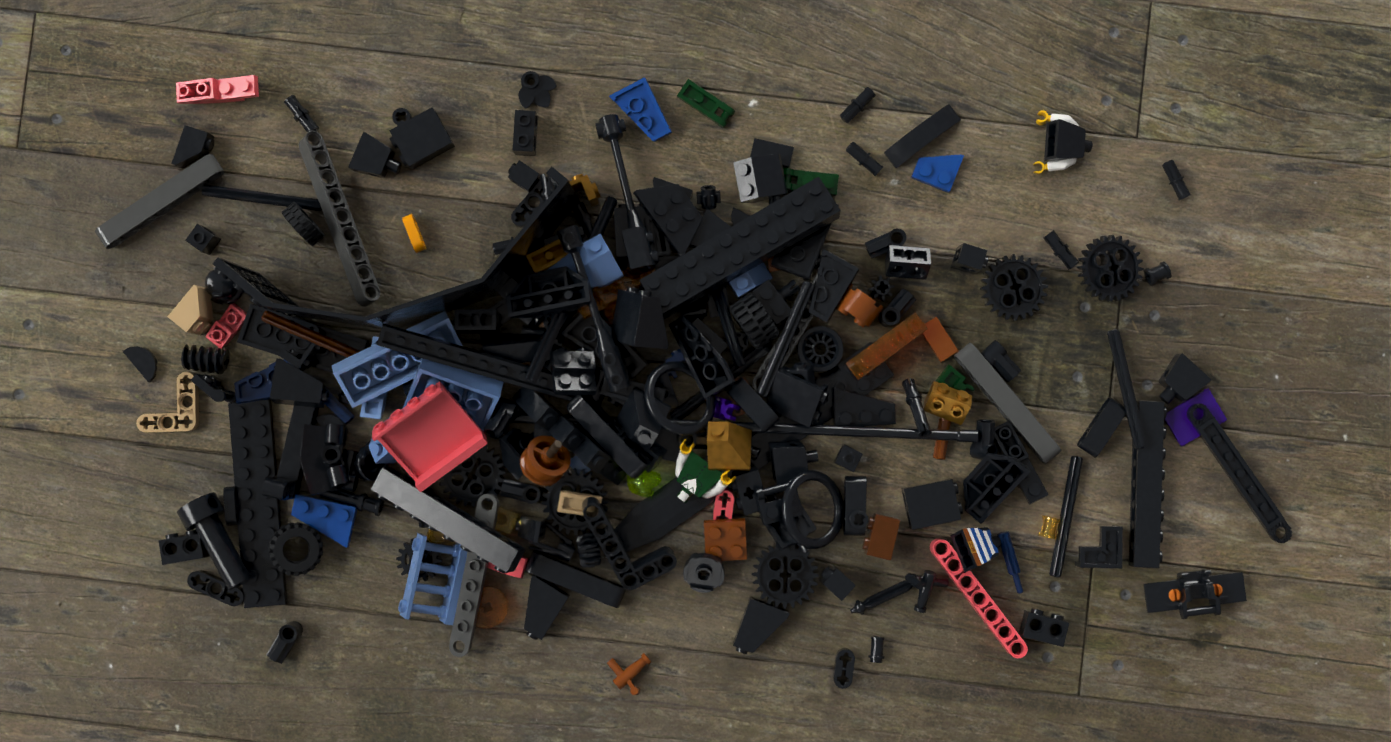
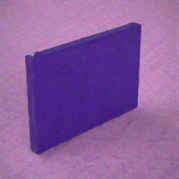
M1209 388L1204 389L1167 412L1164 420L1180 447L1185 446L1200 436L1187 418V410L1191 405H1206L1219 424L1227 420ZM1200 408L1195 409L1193 416L1199 420L1203 417V411Z

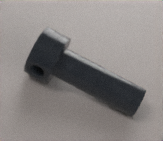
M213 492L187 503L177 511V514L187 531L196 529L227 589L232 590L249 581L251 576L219 518L225 511L217 494Z

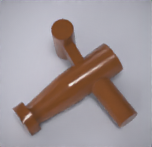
M643 653L640 659L625 670L613 658L607 664L617 675L613 680L615 685L621 690L628 684L631 688L630 693L638 695L640 688L635 687L632 679L638 675L646 664L649 665L652 661Z

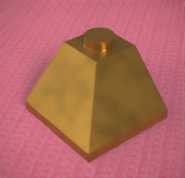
M708 422V470H750L752 430L731 422Z

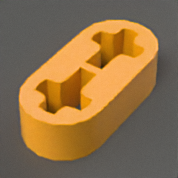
M413 214L402 217L415 252L418 253L426 250L425 242Z

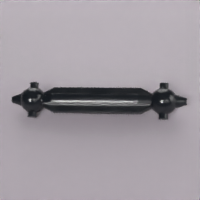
M912 574V575H914L917 579H922V578H923V576H918V575H916V574ZM904 580L867 597L864 602L856 600L854 607L850 611L851 613L857 612L863 615L866 608L876 607L908 592L914 586L907 580Z

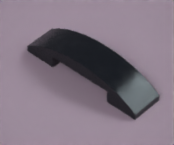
M948 104L898 140L884 154L893 166L898 168L942 133H945L961 121V119L950 104Z

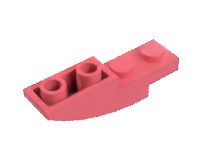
M249 75L218 80L207 78L176 82L177 103H227L245 101V98L259 97L258 76Z

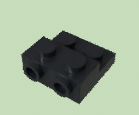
M564 347L552 351L550 367L554 395H596L594 351H588L586 348L568 351Z

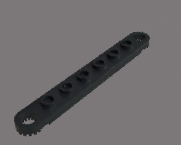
M1191 405L1187 410V418L1267 534L1275 542H1288L1292 537L1291 527L1285 521L1279 509L1218 421L1213 417L1206 405ZM1197 408L1203 411V417L1199 420L1193 416ZM1280 527L1285 529V535L1282 538H1278L1275 533Z

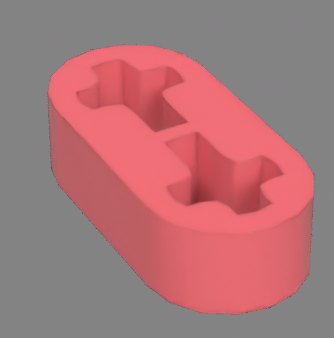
M726 487L721 494L715 496L713 520H719L717 516L721 515V510H725V517H728L724 519H732L734 493L730 488ZM724 493H727L728 497H730V499H726V505H722V498L719 497L723 496Z

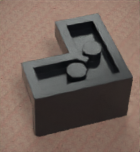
M1117 525L1100 526L1099 547L1079 546V560L1075 561V566L1080 568L1122 569L1123 527Z

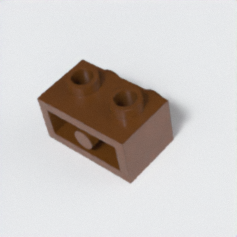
M876 513L873 514V517H869L867 529H870L868 537L864 538L862 549H865L864 553L891 560L900 520Z

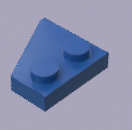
M964 155L919 158L911 178L949 193Z

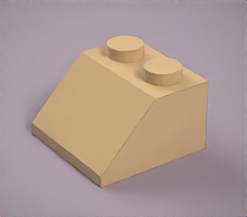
M193 285L167 317L186 333L205 334L211 327L210 323L214 320L211 295L208 294L206 288Z

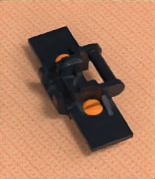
M1204 569L1201 571L1177 573V579L1170 581L1145 583L1143 586L1147 613L1179 609L1181 619L1206 614L1220 615V604L1247 601L1243 572L1210 576L1211 570ZM1207 598L1209 599V605H1211L1187 608V602H1191L1192 599Z

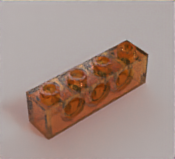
M915 312L846 364L855 377L860 379L928 328Z

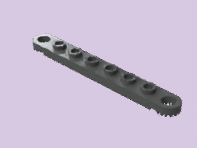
M493 494L482 495L478 499L474 517L494 530L500 506L498 497ZM487 498L493 502L491 510L485 509L483 505ZM474 552L467 553L449 643L450 652L456 657H463L470 652L488 563L477 558L478 555ZM458 640L462 641L465 645L463 652H459L456 649L455 645Z

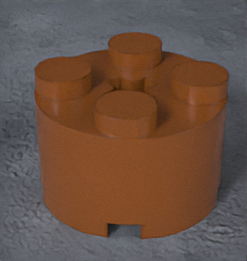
M851 284L840 301L837 310L845 316L849 313L855 317L854 322L862 328L865 325L870 327L883 309V306L880 305L877 308L874 299L858 288L855 291L852 290L853 285Z

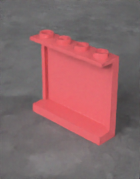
M440 381L435 385H429L422 395L410 399L404 408L395 410L389 419L385 422L377 423L372 430V440H378L414 479L415 487L420 492L488 444L486 434Z

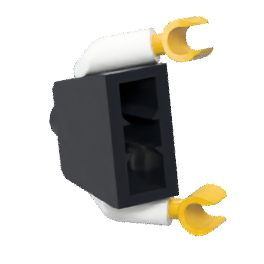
M1044 110L1038 112L1037 115L1044 116L1045 119H1037L1036 123L1044 125L1047 122L1044 161L1048 162L1047 164L1041 161L1035 162L1033 165H1041L1042 170L1034 171L1033 173L1041 174L1044 170H1065L1074 165L1077 159L1083 158L1084 152L1089 153L1092 150V141L1085 140V129L1079 127L1078 123L1071 116L1053 113L1048 115Z

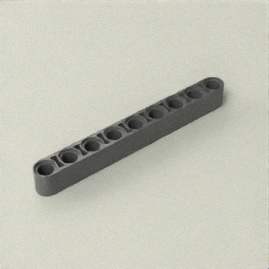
M309 131L298 144L299 150L354 297L359 305L366 307L380 297V289L323 137L316 131ZM365 292L370 295V298L366 296Z

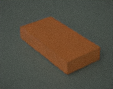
M937 317L919 327L920 332L940 362L958 352V349Z

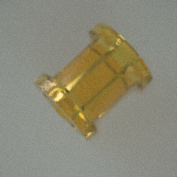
M1042 515L1043 524L1041 532H1038V536L1056 540L1057 524L1061 520Z

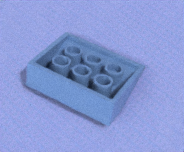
M422 358L403 408L410 399L422 395L429 385H435L440 381L484 432V427L500 398L503 381Z

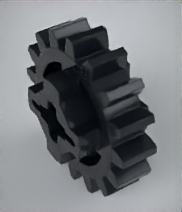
M414 538L411 539V544L408 542L403 544L405 549L398 550L402 556L396 557V560L401 561L397 568L404 569L401 573L402 576L409 574ZM424 550L426 555L422 559L423 563H429L431 555L433 558L432 564L437 565V563L443 561L438 558V555L441 554L440 552ZM407 555L409 556V564L406 561ZM426 571L419 573L417 583L420 582L421 577L425 582L428 581V575L432 578L436 575Z

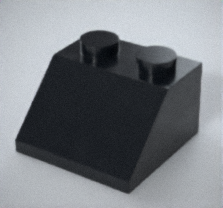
M779 153L750 157L733 162L741 203H756L788 194L781 155Z

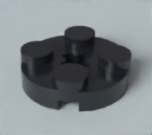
M693 553L684 565L683 578L694 591L708 593L717 586L720 587L724 581L725 568L722 564V559L718 556L708 553ZM706 570L709 573H706V576H702V573L699 571Z

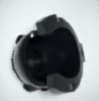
M214 267V270L210 271L205 278V288L208 294L212 296L211 301L222 305L223 303L229 305L235 303L243 293L233 286L235 282L224 279L216 272L218 268Z

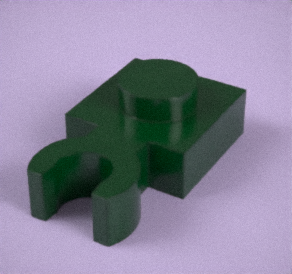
M950 365L944 369L936 380L938 383H945L957 390L964 391L966 388L971 391L975 390L972 385L963 383L966 377Z

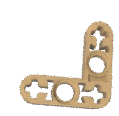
M182 372L177 377V413L143 414L137 419V428L142 432L195 430L199 425V387L193 382L188 383V390H193V393H183V390H187V384L183 383V380L187 379V376L189 379H192L195 374ZM186 396H190L193 399V404L190 407H185L183 404V399ZM166 417H170L173 420V425L168 429L163 425V420ZM189 417L193 421L192 424H189L188 428L187 424H179L178 420H188ZM148 418V421H157V425H149L147 429L143 422L147 421Z

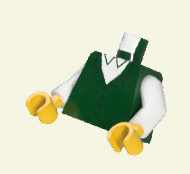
M684 439L680 445V452L676 460L675 475L677 482L683 485L677 497L687 503L693 494L700 499L703 497L708 499L721 494L730 483L736 480V476L730 479L727 475L730 470L723 474L718 470H708V462L692 451L695 444L692 443L690 447H687L685 444L687 439Z

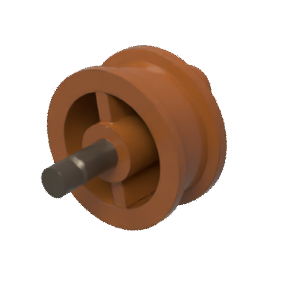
M538 436L534 438L520 457L522 473L533 483L542 486H550L557 483L568 470L571 462L567 448L562 446L561 441L551 436Z

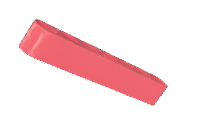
M934 539L930 544L931 553L993 635L1011 656L1017 659L1024 657L1028 651L1026 643L971 571L964 572L954 548L944 539ZM944 543L945 551L938 554L936 552V545ZM952 559H956L958 562V566L954 570H950L948 567ZM964 576H969L970 584L963 587L961 579ZM976 593H982L983 599L979 603L974 602V595ZM994 609L995 617L988 620L986 617L987 612ZM1007 626V634L1000 636V628ZM1015 643H1020V650L1013 653L1012 646Z

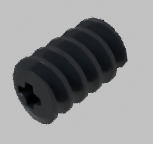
M186 344L182 351L181 363L185 370L192 369L193 371L200 370L201 372L208 371L209 373L223 374L229 364V350L225 349L222 355L220 348H217L215 353H213L212 347H209L207 352H205L204 346H201L199 351H197L196 345H192L191 350H189V346Z

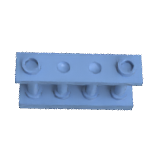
M417 533V537L414 538L412 543L413 556L403 600H400L398 610L404 619H409L411 612L438 615L442 623L453 625L468 552L460 547L461 544L457 542L453 546L426 542L427 536ZM424 550L451 554L453 557L451 565L442 566L423 563ZM426 571L446 574L448 576L447 585L442 587L417 583L419 572ZM415 591L443 595V605L435 607L414 604Z

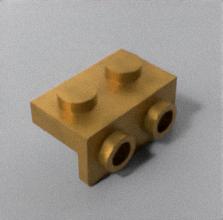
M579 174L571 178L570 184L575 192L584 189L591 206L599 204L598 198L601 197L595 182L591 184L588 175L583 176V174Z

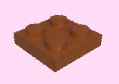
M745 518L704 520L705 553L718 556L722 561L747 560Z

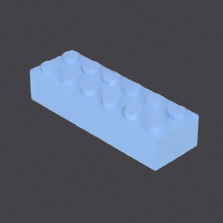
M445 311L406 329L462 346ZM375 344L331 366L333 374L351 407L354 408L414 379L422 358Z

